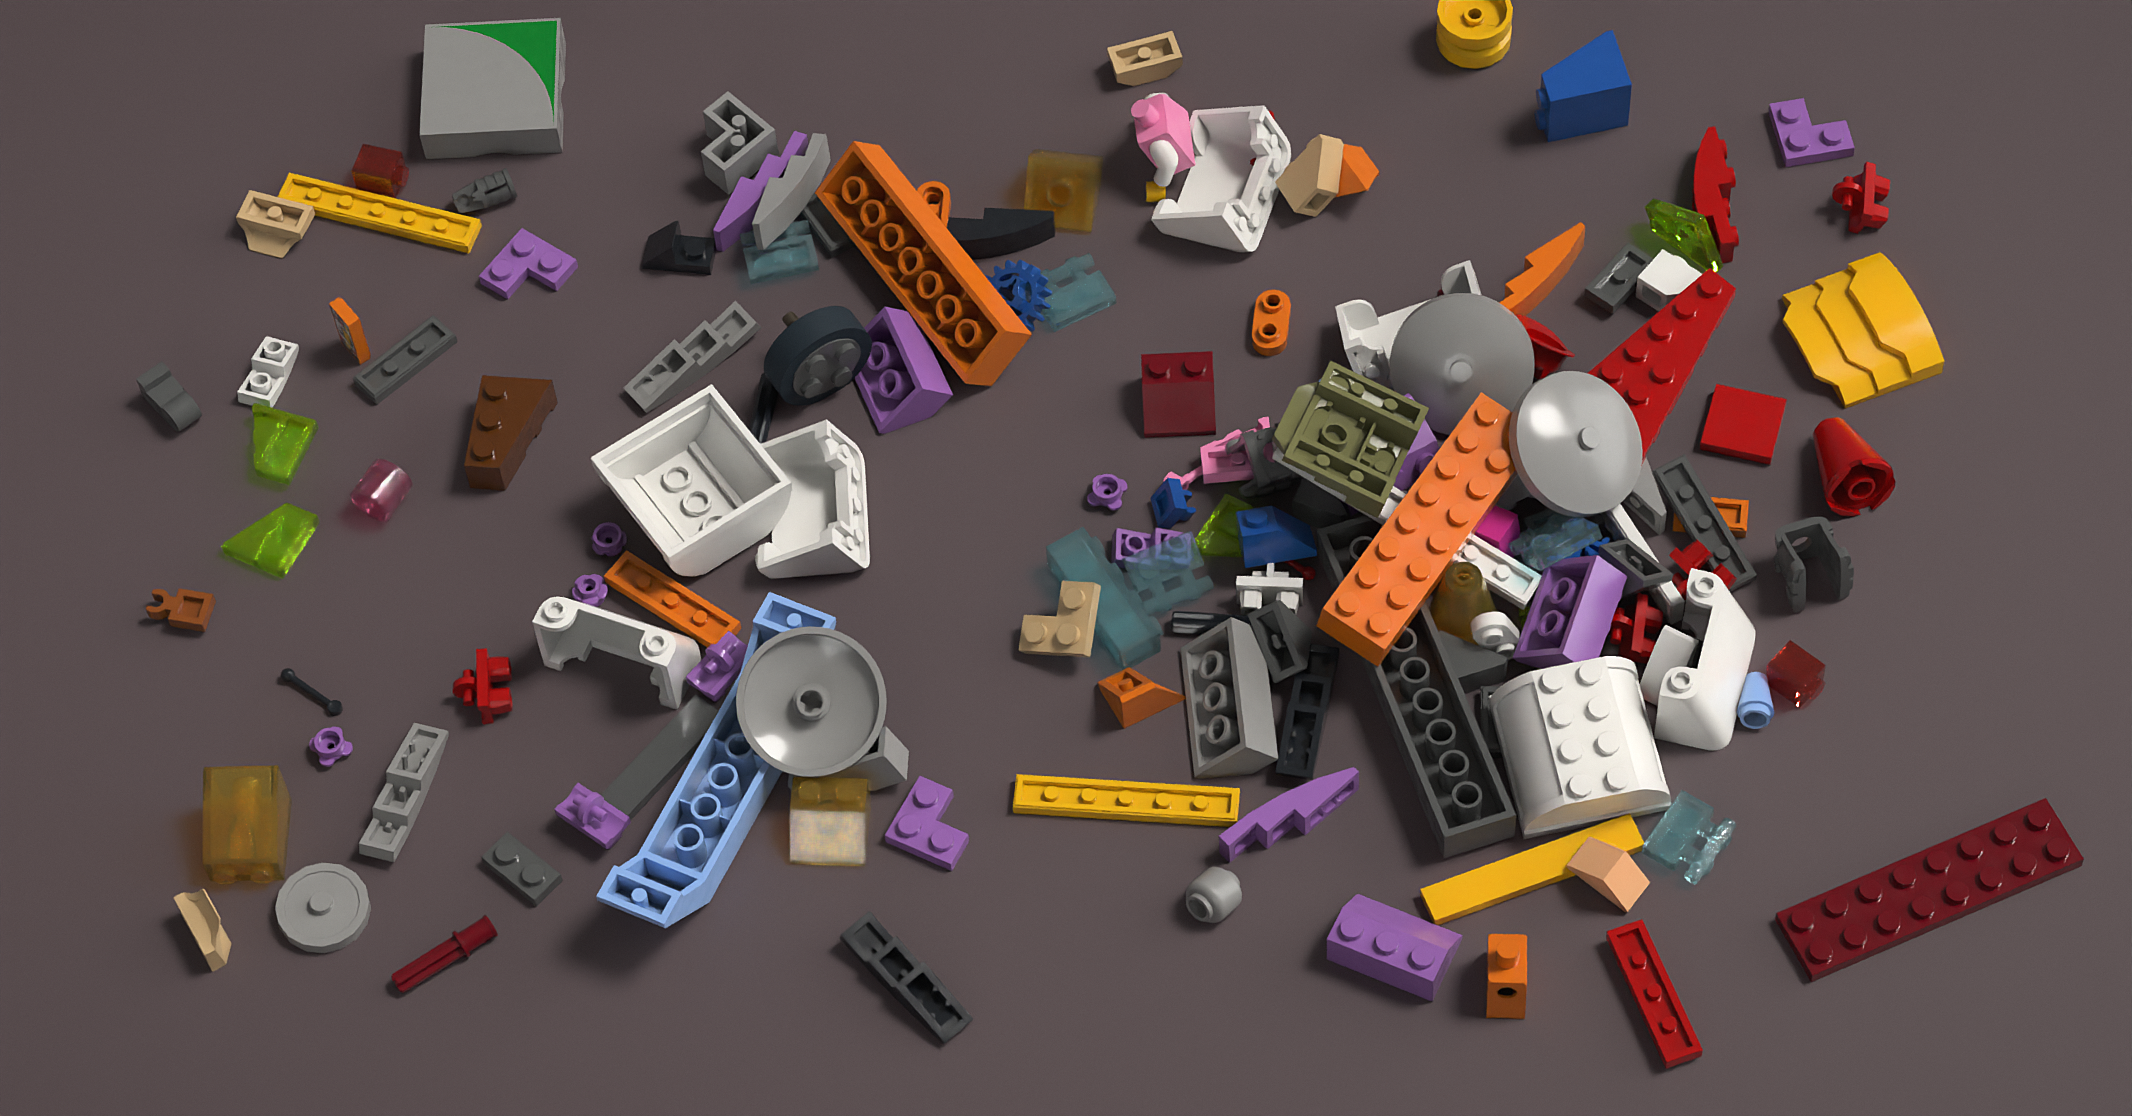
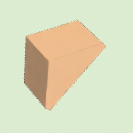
M1590 836L1566 866L1625 913L1630 910L1650 884L1649 880L1625 850Z

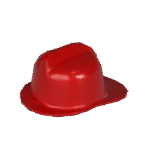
M1515 315L1525 327L1532 343L1535 359V378L1540 380L1545 378L1548 373H1556L1567 357L1575 356L1546 326L1527 316Z

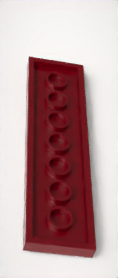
M2044 798L1777 912L1775 921L1808 978L1813 982L2082 866L2084 858L2048 800Z

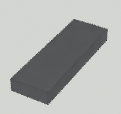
M432 315L353 377L354 384L378 405L458 342L456 335L437 317Z

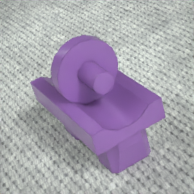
M728 631L717 644H710L707 647L705 657L686 676L687 683L698 689L712 701L717 702L724 695L725 690L739 676L748 645Z
M577 783L567 799L558 804L554 809L557 816L605 849L612 848L622 837V832L631 823L630 817L606 802L600 794L590 791L580 783Z

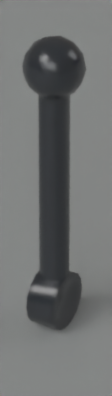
M291 668L282 670L281 679L283 681L294 683L327 706L332 716H338L342 713L343 707L340 701H331L296 677L295 672Z

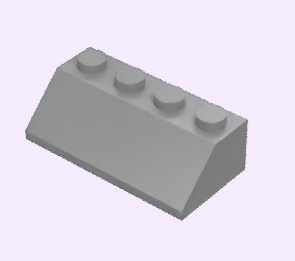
M1230 617L1180 648L1194 777L1198 779L1253 774L1278 760L1266 660L1252 625Z

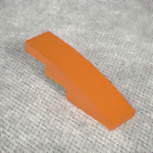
M1582 222L1578 223L1525 256L1524 272L1505 284V299L1499 303L1508 308L1514 315H1528L1567 274L1583 249L1585 225Z

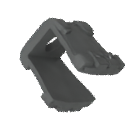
M1275 423L1274 427L1257 430V432L1251 430L1242 433L1238 439L1229 441L1225 446L1227 455L1246 450L1254 478L1238 489L1243 499L1254 496L1261 497L1273 492L1288 489L1290 485L1300 483L1303 478L1281 463L1270 462L1264 457L1263 449L1266 444L1274 443L1272 437L1279 423Z
M1807 518L1781 526L1775 532L1777 553L1774 556V567L1776 573L1782 572L1787 583L1788 602L1793 612H1800L1805 608L1806 570L1801 560L1815 556L1819 557L1838 600L1847 598L1850 590L1853 589L1854 567L1851 563V556L1845 547L1840 548L1834 540L1833 528L1827 518ZM1808 537L1802 544L1792 546L1793 542L1797 539Z

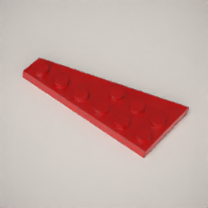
M1711 268L1706 270L1587 373L1609 384L1628 404L1640 430L1643 449L1642 464L1652 443H1655L1660 434L1664 421L1671 414L1692 376L1700 356L1702 357L1707 349L1711 336L1715 329H1718L1735 298L1736 288Z

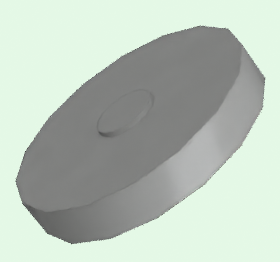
M318 863L302 868L287 879L279 890L275 910L280 930L291 944L307 952L327 953L346 947L360 936L368 924L371 905L366 885L356 872L341 864Z

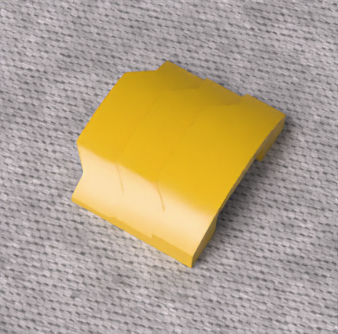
M1881 252L1848 263L1845 270L1817 279L1814 284L1782 295V300L1788 309L1783 318V324L1799 347L1814 378L1832 385L1845 409L1941 374L1943 371L1944 358L1921 305L1897 268Z

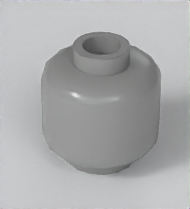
M1219 867L1205 869L1190 882L1186 889V905L1189 912L1196 919L1203 922L1217 923L1225 919L1242 901L1240 882L1236 875Z

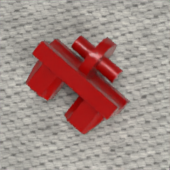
M1866 161L1861 174L1854 177H1844L1843 182L1836 184L1832 189L1833 199L1837 203L1842 204L1843 210L1849 211L1848 231L1856 234L1864 226L1881 229L1888 220L1889 208L1875 204L1874 199L1883 201L1888 196L1890 179L1876 175V164Z
M1697 539L1683 551L1676 547L1669 556L1689 575L1691 568L1700 570L1713 554ZM1722 563L1711 572L1723 581L1728 590L1737 580ZM1677 572L1673 575L1672 582L1677 586L1676 589L1685 601L1687 598L1688 578L1685 579Z
M1638 593L1634 604L1627 605L1624 609L1617 607L1611 622L1610 631L1607 634L1610 636V643L1619 644L1618 657L1645 664L1648 663L1657 641L1645 638L1644 631L1656 634L1663 620V611L1648 606V595Z
M487 648L476 649L477 678L474 677L473 670H464L463 677L453 682L452 693L459 698H463V705L473 706L474 698H477L478 710L482 712V723L493 724L494 714L513 711L510 687L493 689V682L511 681L512 667L509 657H490Z

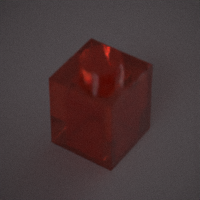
M367 144L362 145L351 170L356 189L392 198H397L400 188L405 187L409 178V168L405 165L402 152Z
M1790 640L1767 664L1766 676L1768 678V685L1800 708L1809 698L1811 700L1816 699L1824 689L1826 682L1823 679L1826 665Z

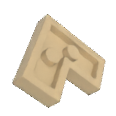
M1062 581L1057 616L1024 615L1018 650L1025 654L1090 658L1101 586L1095 582Z

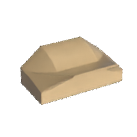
M1173 31L1107 48V55L1117 83L1137 86L1167 78L1183 65L1182 55Z
M249 190L236 219L245 231L250 251L282 259L293 244L302 239L315 216V211L311 205Z
M205 889L192 894L183 892L173 897L211 971L213 972L225 966L232 943L220 923L221 918Z

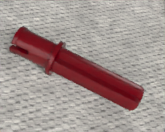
M484 915L459 933L453 931L451 938L393 973L391 976L392 981L401 993H405L464 955L467 958L470 957L472 950L493 937H497L498 933L489 918Z

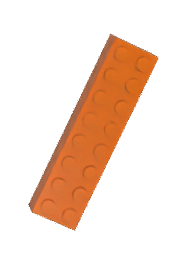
M853 141L818 187L815 194L964 383L992 386L1031 337V332L880 145Z
M1482 392L1479 394L1322 608L1316 625L1318 628L1377 667L1381 664L1518 473L1514 466L1509 446V426L1513 412Z

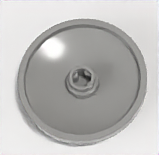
M1452 293L1425 302L1416 308L1402 323L1394 338L1391 349L1390 377L1395 392L1401 395L1409 393L1414 401L1429 408L1425 420L1430 429L1450 435L1481 392L1513 412L1520 396L1532 385L1535 363L1534 351L1525 327L1504 305L1478 294Z
M1562 371L1551 374L1532 384L1520 396L1514 407L1509 426L1511 457L1522 482L1542 504L1567 516L1590 517L1614 508L1630 494L1641 470L1642 440L1637 421L1631 409L1621 395L1609 384L1584 372Z
M808 626L794 628L766 641L755 651L745 665L736 693V709L739 724L752 749L773 767L802 777L831 775L859 761L878 738L886 714L887 698L885 684L872 656L851 637L824 627Z

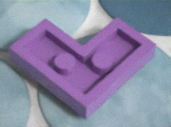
M1804 98L1769 104L1768 112L1785 167L1854 156L1855 147L1846 120L1812 126Z
M521 228L479 275V279L482 285L508 300L529 276L558 291L578 268L575 258Z
M919 776L885 834L886 843L952 871L969 843V835L939 822L954 797L953 790Z

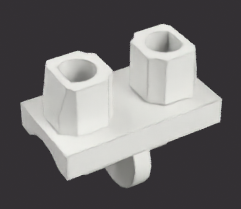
M1267 563L1266 571H1252V576H1237L1236 597L1237 604H1240L1242 615H1248L1262 608V605H1268L1276 600H1281L1296 615L1298 606H1303V578H1289V572L1275 571V563Z

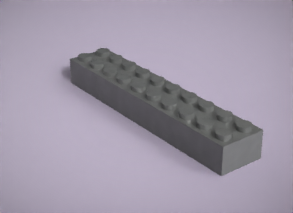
M1367 515L1317 530V553L1333 592L1336 591L1383 527L1382 524ZM1425 601L1378 667L1362 656L1360 657L1442 856L1447 858L1514 837L1516 814Z

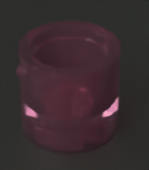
M375 459L351 492L350 497L362 512L376 520L385 522L389 521L413 484L409 476L395 464L383 459Z

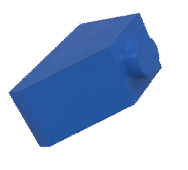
M1274 506L1236 512L1238 541L1245 568L1317 556V549L1310 525Z

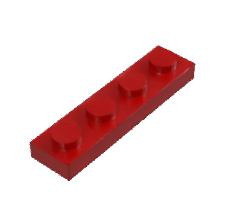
M1641 919L1607 931V942L1665 1068L1667 1069L1701 1057L1703 1049L1643 920Z

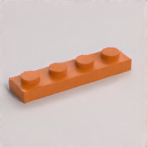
M627 550L604 575L606 584L706 647L710 644H717L728 631L736 636L741 630L740 621Z

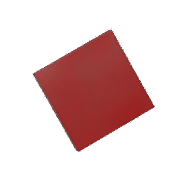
M1716 384L1700 442V449L1771 465L1787 399Z

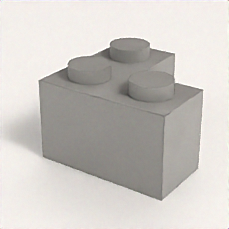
M729 91L703 111L707 136L713 140L712 143L701 151L705 176L729 195L734 191L741 176L749 179L760 169L767 154L774 156L779 154L775 129Z

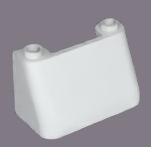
M1264 105L1194 110L1189 123L1193 151L1196 154L1195 166L1189 170L1177 204L1172 199L1160 200L1153 211L1151 220L1163 234L1236 252H1253L1260 243L1279 192L1275 181L1282 175L1284 169L1290 163V143ZM1256 158L1254 166H1252L1250 160Z
M1470 260L1456 264L1442 274L1441 286L1444 295L1452 293L1482 295ZM1352 300L1335 306L1344 349L1353 372L1394 391L1390 377V355L1394 338L1405 319L1416 308L1427 301L1377 317L1372 305L1365 300Z
M828 420L761 443L760 445L790 480L792 491L784 515L772 530V543L762 544L758 548V553L755 556L758 570L768 578L777 579L851 573L867 568L870 563L866 475L864 458L859 447Z
M1691 568L1687 582V598L1682 629L1689 630L1690 628L1694 632L1696 639L1703 641V647L1697 669L1678 666L1666 672L1659 693L1654 738L1717 751L1725 748L1732 738L1737 708L1755 643V629L1726 585L1716 574Z
M552 597L544 601L532 621L544 666L561 671L564 666L563 663L571 658L578 657V660L585 662L592 647L654 667L650 680L651 684L660 688V704L678 710L690 685L687 683L686 676L701 661L698 644L687 636L564 597Z

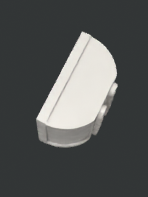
M712 384L591 457L592 466L601 480L610 487L661 552L669 567L675 573L682 576L706 574L766 537L784 515L792 491L790 480Z
M1604 656L1534 670L1513 678L1500 686L1492 695H1489L1488 701L1523 839L1597 825L1630 813L1631 817H1637L1671 809L1670 792L1664 778L1638 680L1639 676L1633 661L1623 657Z

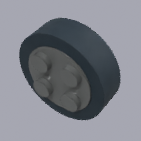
M842 306L823 307L801 318H798L792 311L788 312L782 318L787 328L776 338L766 354L764 373L787 403L803 406L819 402L844 388L858 375L870 356L872 349L871 337L854 314Z

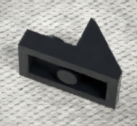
M674 221L648 236L642 267L643 269L711 275L717 250L715 238L681 235L679 221Z

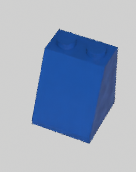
M1613 30L1604 32L1541 74L1540 89H1536V100L1539 109L1534 111L1538 130H1544L1548 142L1628 126L1632 83Z

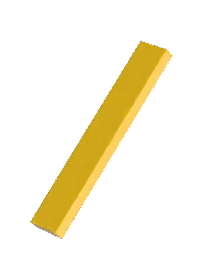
M290 172L277 196L313 206L315 216L465 253H470L482 227L481 220Z
M1016 774L1013 813L1231 827L1238 822L1240 788Z
M1630 813L1424 887L1420 889V896L1433 924L1441 925L1575 876L1576 874L1566 866L1589 836L1625 850L1629 856L1645 850V843Z

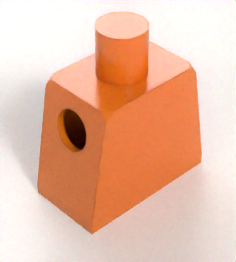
M1489 934L1487 943L1486 1018L1525 1019L1527 935ZM1512 988L1513 995H1501L1499 989Z

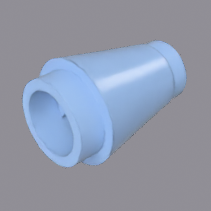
M1751 672L1746 675L1737 708V715L1741 723L1748 728L1760 729L1766 727L1774 716L1768 678L1761 672Z

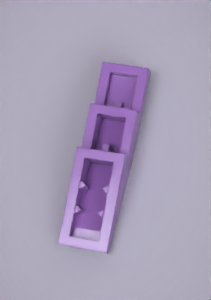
M794 131L781 157L767 154L754 180L741 176L713 229L717 250L724 252L753 228L752 222L769 177L783 178L791 155L805 156L808 148L807 134Z
M1352 767L1298 786L1248 813L1219 835V853L1230 863L1256 840L1268 849L1294 826L1304 835L1308 834L1359 790V771Z

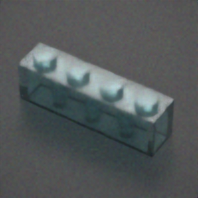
M1081 527L1046 546L1048 567L1060 583L1062 581L1095 582L1101 586L1094 631L1122 670L1128 667L1132 668L1161 652L1160 636L1163 635L1160 624L1154 616L1148 617L1144 612L1140 596L1134 589L1129 591L1126 587L1120 568L1116 563L1110 564L1104 556V547L1096 536L1091 538L1085 528Z

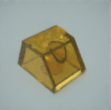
M1034 149L1028 155L1024 209L1054 211L1056 228L1092 232L1101 189L1103 156Z
M793 777L790 802L791 864L865 866L871 809L868 779Z

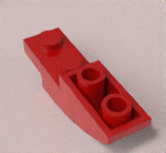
M1713 126L1708 127L1697 153L1692 187V216L1696 237L1711 236L1718 263L1721 264L1732 262L1734 247L1739 246L1736 226H1730L1728 220L1731 216L1729 205L1731 188L1736 187V178L1733 167H1727L1725 161L1727 159L1725 140L1718 138L1716 128Z

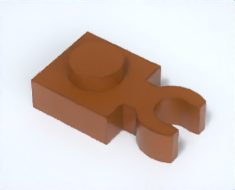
M179 588L176 597H172L163 589H153L152 596L154 600L163 603L158 607L147 606L146 611L148 616L155 620L168 617L172 627L205 632L216 600L214 595L210 593Z

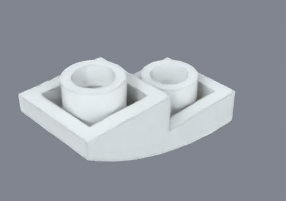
M266 336L251 358L252 370L237 391L238 402L271 411L291 373L299 351V345Z
M1668 625L1663 627L1640 682L1644 700L1658 706L1659 693L1666 672L1678 666L1690 668L1699 640Z

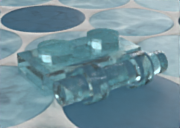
M808 219L798 222L793 221L775 240L787 239L772 242L765 250H757L756 246L743 248L751 284L819 270L812 235L798 237V235L810 233ZM754 231L739 234L742 247L756 244Z
M1090 253L1079 258L1073 256L1066 259L1065 264L1051 271L1045 269L1040 272L1049 280L1044 287L1052 291V295L1045 297L1044 300L1051 305L1050 309H1042L1041 312L1054 332L1117 303L1116 294L1100 270L1088 276L1084 272V270L1095 265ZM1072 277L1073 283L1060 289L1056 285V283Z
M1557 513L1549 517L1546 524L1534 530L1528 528L1521 532L1519 538L1509 543V548L1515 556L1521 554L1525 564L1541 571L1602 538L1598 525L1582 517H1572Z
M1191 531L1184 532L1122 558L1135 592L1150 589L1153 598L1141 603L1146 616L1158 611L1163 614L1172 610V605L1187 599L1190 601L1202 597V593L1214 588L1209 575L1197 580L1193 576L1191 570L1203 566L1204 562ZM1179 576L1183 586L1165 592L1162 582Z
M1681 790L1643 844L1642 853L1672 871H1675L1683 860L1690 865L1684 877L1690 883L1697 884L1702 875H1708L1713 868V860L1718 852L1725 850L1731 842V834L1736 828V824L1729 818H1724L1719 826L1710 822L1714 815V808ZM1699 835L1708 840L1701 851L1692 847Z

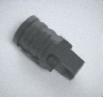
M507 168L499 172L496 171L491 175L483 176V178L475 179L474 182L452 193L454 204L459 213L483 208L487 209L492 205L495 206L500 202L518 197ZM503 184H507L504 187L498 188L485 194V191L493 189Z

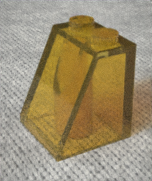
M278 765L204 767L203 866L210 881L220 884H232L235 881H254L265 884L273 880H285L292 799Z

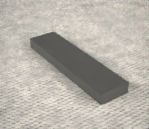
M1683 454L1652 471L1654 479L1692 543L1698 539L1713 554L1705 563L1708 570L1712 572L1722 563L1737 578L1729 589L1730 592L1756 580L1757 574L1686 455Z
M695 695L601 794L604 800L630 817L631 820L696 752L718 710Z

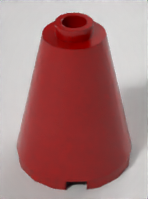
M1834 417L1821 421L1813 432V440L1825 500L1831 510L1841 516L1861 515L1858 509L1870 506L1871 510L1879 507L1890 497L1895 488L1896 481L1890 464L1842 418Z

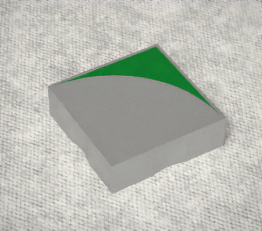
M561 18L425 25L420 139L426 159L476 157L490 153L521 155L563 152L564 112L561 103V91L565 82L566 40Z

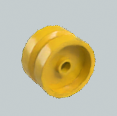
M1439 0L1436 42L1441 54L1453 64L1472 69L1488 67L1501 60L1510 48L1513 15L1511 1Z

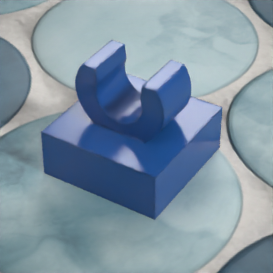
M1167 478L1150 497L1158 528L1171 529L1179 519L1187 521L1196 513V508L1187 507L1186 503L1192 497V492L1182 489L1180 479Z

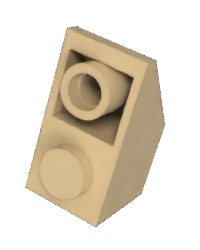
M1319 134L1307 144L1306 149L1295 161L1286 166L1282 175L1275 181L1294 212L1316 217L1338 194L1344 148L1341 139Z

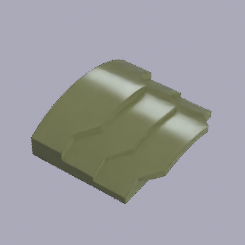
M1330 361L1320 382L1297 387L1272 440L1284 454L1283 462L1315 476L1314 481L1347 496L1344 501L1345 503L1378 518L1429 408Z

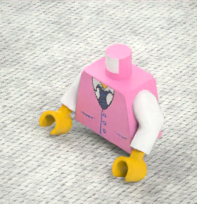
M1166 93L1149 94L1145 99L1135 102L1131 108V114L1135 122L1137 143L1157 168L1154 181H1146V202H1159L1162 199H1166V186L1170 184L1173 175L1195 166L1188 112L1169 98Z

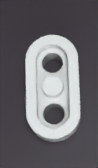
M1487 612L1472 619L1470 626L1473 639L1480 647L1503 655L1508 660L1513 658L1521 635L1518 628L1504 613Z

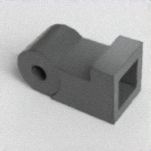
M162 361L136 378L143 398L175 431H181L202 416L196 402L172 376L169 368Z

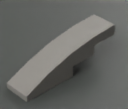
M812 134L805 156L791 155L783 178L769 177L752 222L757 250H765L789 227L805 208L820 185L831 161L826 134Z
M735 300L711 324L704 320L680 344L674 339L624 389L648 413L709 373L740 348L761 327Z
M413 723L386 771V784L372 807L373 819L359 842V854L395 862L414 825L437 771L449 737L447 730Z

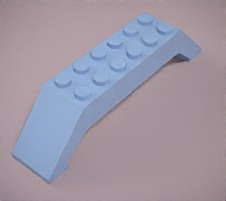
M768 593L753 619L752 633L737 680L639 853L621 866H613L596 896L597 901L663 928H667L711 901L782 773L781 770L768 764L752 749L741 730L736 709V693L743 669L755 651L772 637L799 627H824L834 630L836 617L777 594Z

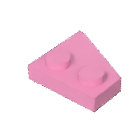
M1269 417L1258 419V426L1248 431L1254 430V432H1257V430L1270 427ZM1239 429L1227 434L1222 440L1213 441L1200 447L1204 484L1252 480L1254 478L1246 450L1227 455L1225 451L1226 444L1231 440L1238 439L1240 434H1242ZM1268 443L1263 449L1264 457L1268 461L1275 463L1274 459H1272V443Z

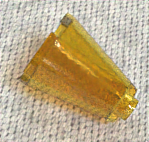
M1458 562L1448 568L1428 605L1438 632L1440 630L1476 645L1478 644L1473 639L1470 626L1472 619L1483 613L1498 612L1480 569L1469 562Z

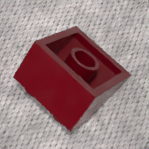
M1213 351L1141 354L1145 438L1216 435Z

